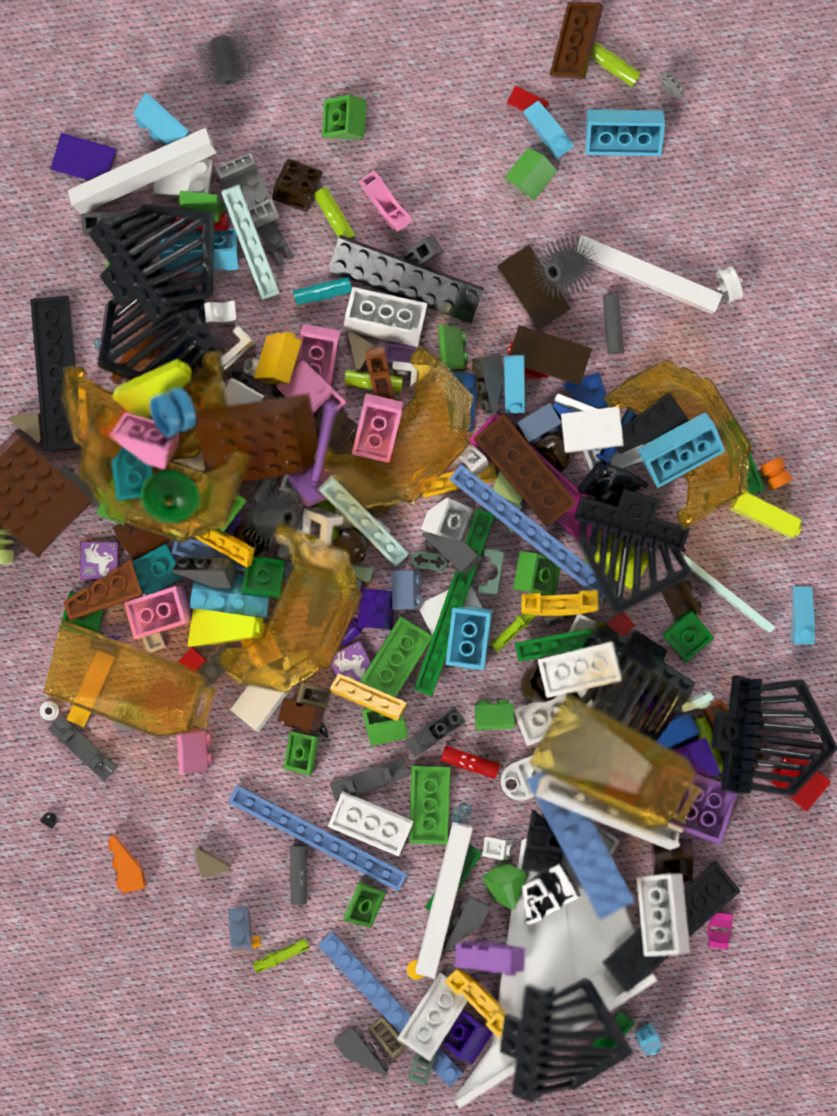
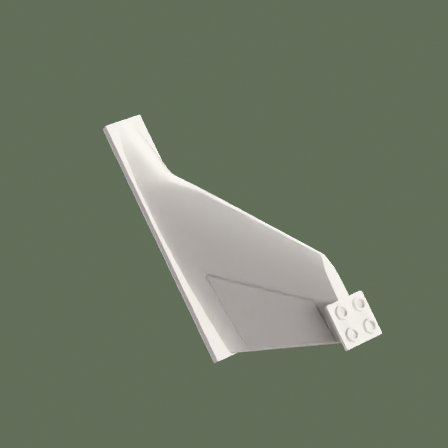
M526 838L521 842L520 856L518 862V869L520 870L522 867ZM565 854L563 855L562 864L581 894L580 897L529 926L526 924L527 915L524 906L525 896L523 895V887L516 909H511L506 944L525 948L524 971L516 972L515 976H507L502 972L498 1003L506 1014L520 1019L524 989L528 984L544 990L555 987V992H558L586 978L592 981L608 1010L611 1011L657 981L651 972L630 992L626 993L602 964V961L635 932L626 906L599 920ZM522 870L527 873L524 884L540 873ZM582 988L553 1004L558 1005L585 996L586 993ZM587 1003L553 1014L552 1016L563 1018L596 1013V1010L592 1004ZM592 1022L552 1028L559 1031H580ZM494 1033L491 1047L462 1088L455 1092V1102L459 1108L515 1073L516 1059L500 1053L501 1037L498 1038ZM553 1039V1041H556V1042H558V1043H561V1042H563L564 1040H566V1039Z

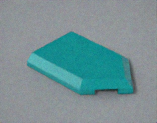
M122 447L111 462L117 501L140 498L143 483L153 474L152 465L145 463L125 447Z
M167 543L133 561L142 593H156L184 577L172 571L177 561Z

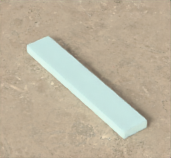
M240 185L221 191L262 300L280 294Z
M332 475L318 488L395 567L409 555L394 537Z
M683 555L695 576L766 632L773 631L775 626L686 555Z

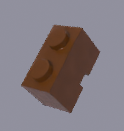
M284 698L278 720L283 721L284 726L291 728L299 726L301 727L300 731L311 733L312 730H320L325 709L300 703L294 699Z

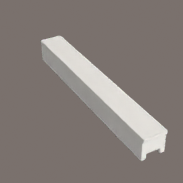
M203 128L68 190L71 205L76 208L80 215L214 155L216 150L213 147L212 138L208 134L207 129Z
M581 235L580 242H578L579 247L577 248L582 247L580 251H586L585 257L590 256L586 259L595 261L588 260L587 262L710 314L716 312L723 294Z
M548 775L540 778L536 796L666 849L672 850L680 845L678 839L683 828L555 776Z
M452 822L415 969L416 974L435 979L473 828L472 825L468 826Z

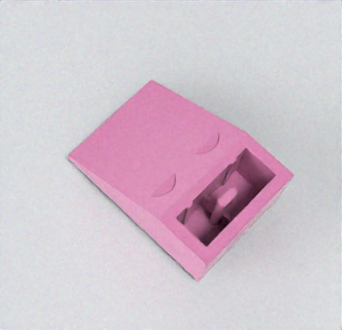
M304 360L293 369L289 384L276 386L286 397L309 394L314 419L324 404L328 402L335 403L338 411L346 403Z

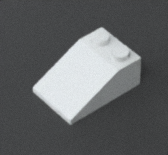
M200 160L154 181L152 194L179 198L180 191L210 194L215 166L213 160Z

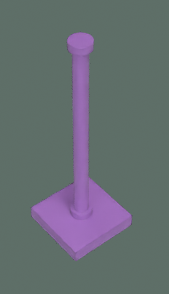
M332 402L326 403L324 408L326 414L315 465L310 466L302 473L289 474L288 481L308 507L327 499L318 488L331 476L323 462L333 415L337 410V405Z

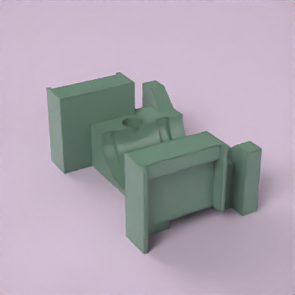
M491 549L484 550L483 556L491 558L490 563L496 566L498 573L495 579L487 581L486 586L478 585V593L491 595L498 593L504 552Z

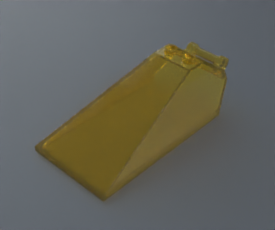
M61 620L43 694L160 738L187 734L193 729V725L207 728L213 697L217 694V689L204 686L206 680L204 676L180 663ZM203 693L206 694L200 718H198L196 714Z
M568 694L563 699L528 763L648 829L667 827L672 818L685 824L686 816L698 794L701 795L703 789L691 783L696 772L688 759ZM689 788L692 791L678 814L675 811Z

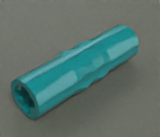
M349 277L293 290L296 306L351 293L352 288Z

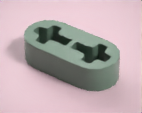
M418 551L411 558L412 565L418 569L441 571L447 566V561H444V565H441L440 568H437L436 564L430 563V559L437 560V557H440L438 553ZM421 554L423 559H428V563L422 562L419 566L414 561V558Z

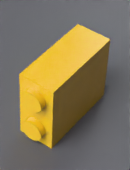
M291 332L267 335L254 379L268 385L289 384L302 340L296 338V335Z

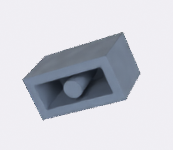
M549 403L520 420L516 425L528 443L532 442L535 444L543 438L542 435L548 432L551 435L558 431V426L562 422Z
M392 571V610L421 609L423 603V596L421 594L423 578L421 571Z
M247 906L228 909L232 950L234 952L252 950L253 943L249 909Z

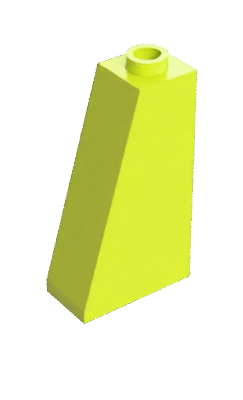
M176 359L116 387L112 398L130 414L147 418L151 415V397L162 393L166 394L167 391L178 387L182 388L191 380V369L186 363H181Z
M743 490L736 492L728 509L789 538H794L795 535L798 536L802 529V525H800L801 519Z
M193 608L187 646L205 647L260 638L264 630L263 618Z

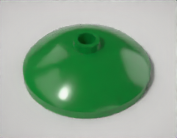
M162 470L153 473L145 480L141 488L140 499L145 511L154 519L164 523H179L187 520L195 513L198 508L200 495L195 482L186 474L175 470Z

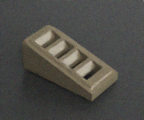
M384 1016L369 1027V1030L392 1059L408 1048V1046L397 1039L399 1033ZM384 1023L386 1027L378 1033L376 1029ZM389 1030L391 1033L383 1039L381 1036ZM394 1036L396 1039L388 1045L387 1041ZM399 1042L400 1046L393 1051L392 1047Z

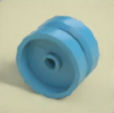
M178 387L167 391L166 394L162 393L151 397V415L156 427L163 436L170 437L179 433L180 430L185 431L195 426L196 415L194 407L183 389Z

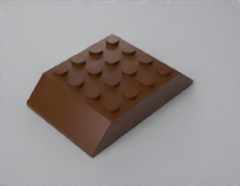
M309 394L195 411V427L206 473L208 476L216 478L225 484L302 473L316 461L319 443Z
M13 433L0 446V525L38 558L92 502L64 474L25 440Z

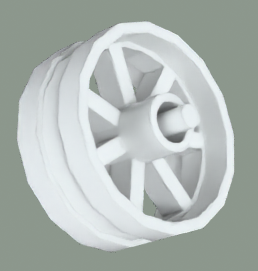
M729 266L724 270L717 271L716 276L719 284L717 291L721 290L726 302L731 303L736 299H742L741 282L743 280L738 278L734 268Z

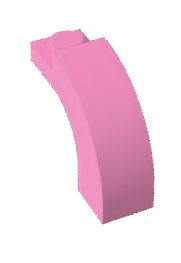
M372 171L359 181L368 198L393 230L395 229L398 232L413 221L411 216L395 200L381 177L375 171Z

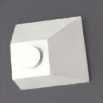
M446 498L427 511L421 530L432 535L462 542L474 509Z

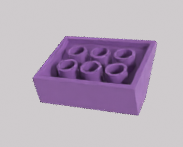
M665 763L646 814L683 828V833L717 845L722 842L737 794L722 791L721 782Z

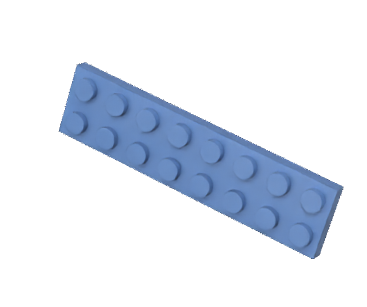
M560 761L526 779V782L599 920H602L634 902V899L592 819L536 796L541 777L552 775L572 783Z

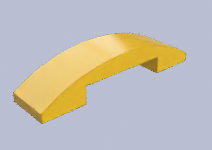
M579 591V594L542 596L541 593L522 594L521 612L523 614L540 616H565L593 612L598 610L599 591Z
M457 968L445 983L457 995L461 993L488 1021L486 1025L500 1038L502 1036L504 1016L507 1014L481 984Z

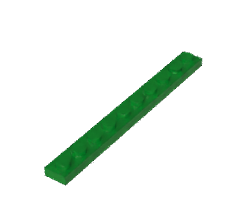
M476 509L465 543L481 557L495 516L489 512ZM478 564L468 575L462 572L458 574L456 571L454 573L414 688L415 691L433 697L447 656L452 608L464 607Z

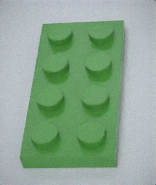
M400 616L359 682L396 697L431 641L432 636Z
M412 766L410 820L413 821L409 833V843L447 844L450 767Z

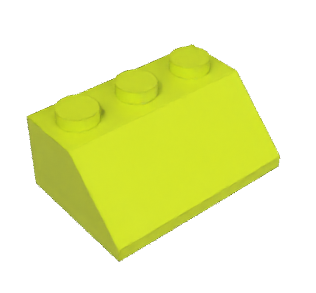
M602 529L598 532V552L595 556L597 563L599 562ZM610 535V537H609V539H608L607 560H606V566H607V568H606V570H605V572H604V575H606V576L608 575V567H609V560H610V552H611V544H612V536H613V535ZM621 540V542H620L619 550H618V558H617V566H616V574H615V581H616V582L618 581V574H619V568H620V561H621V554H622V547H623V541H622V540ZM631 547L625 580V587L632 590L634 547ZM642 553L641 576L648 564V555ZM584 557L583 561L588 564L586 558Z

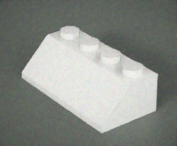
M352 287L343 331H352L355 334L418 347L427 303Z
M682 874L637 877L644 956L690 953Z

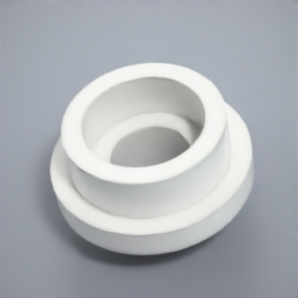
M249 358L245 361L243 371L247 376L254 377L259 362L258 359Z
M47 701L41 705L40 715L45 720H54L59 715V707L55 702ZM48 707L52 709L50 715L46 713Z

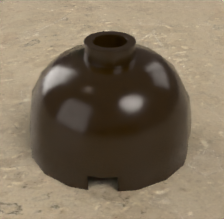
M547 435L535 445L534 449L559 472H563L572 461L573 452H565L563 436Z
M250 519L251 522L247 520L241 522L236 527L233 537L255 548L253 557L264 556L269 550L267 548L270 542L269 537L265 547V536H263L260 547V534L257 540L255 539L258 534L257 530L254 535L252 533L253 529L246 535L251 527L254 526H249V523L252 524V519Z
M355 526L350 528L352 531L349 534L344 532L337 539L332 547L334 552H330V555L339 559V562L345 565L354 564L357 561L360 563L367 556L365 553L368 548L367 538Z
M539 664L528 668L522 675L521 689L526 698L533 702L545 703L556 697L547 698Z

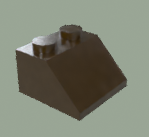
M678 839L679 847L672 850L652 843L653 876L682 874L683 881H692L694 853L691 839Z

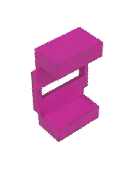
M717 912L709 919L707 932L709 937L707 945L709 947L728 950L729 944L727 942L730 940L732 914ZM710 926L729 928V933L711 931Z

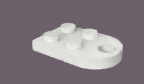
M548 749L511 763L504 769L501 775V786L508 797L518 801L534 797L526 779L555 764L550 750ZM509 779H514L517 783L516 788L513 790L506 788L505 784Z

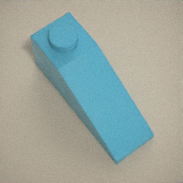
M539 101L523 111V114L555 159L574 147L563 129Z
M524 355L504 356L505 414L525 413Z
M793 586L791 644L814 645L812 587Z
M651 1023L634 1031L646 1056L649 1054L652 1056L660 1052V1048L663 1045Z

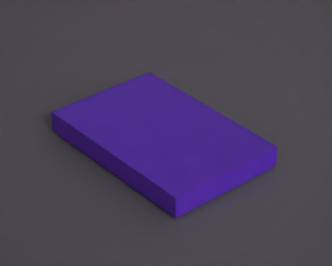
M61 133L50 169L89 181L111 170L116 148Z

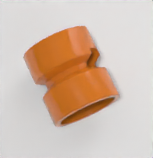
M782 456L759 466L762 474L769 477L766 482L770 491L793 480L789 470H784L785 462Z

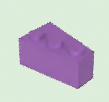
M486 940L456 944L455 967L486 970L492 973L503 972L507 976H515L516 972L524 971V947Z

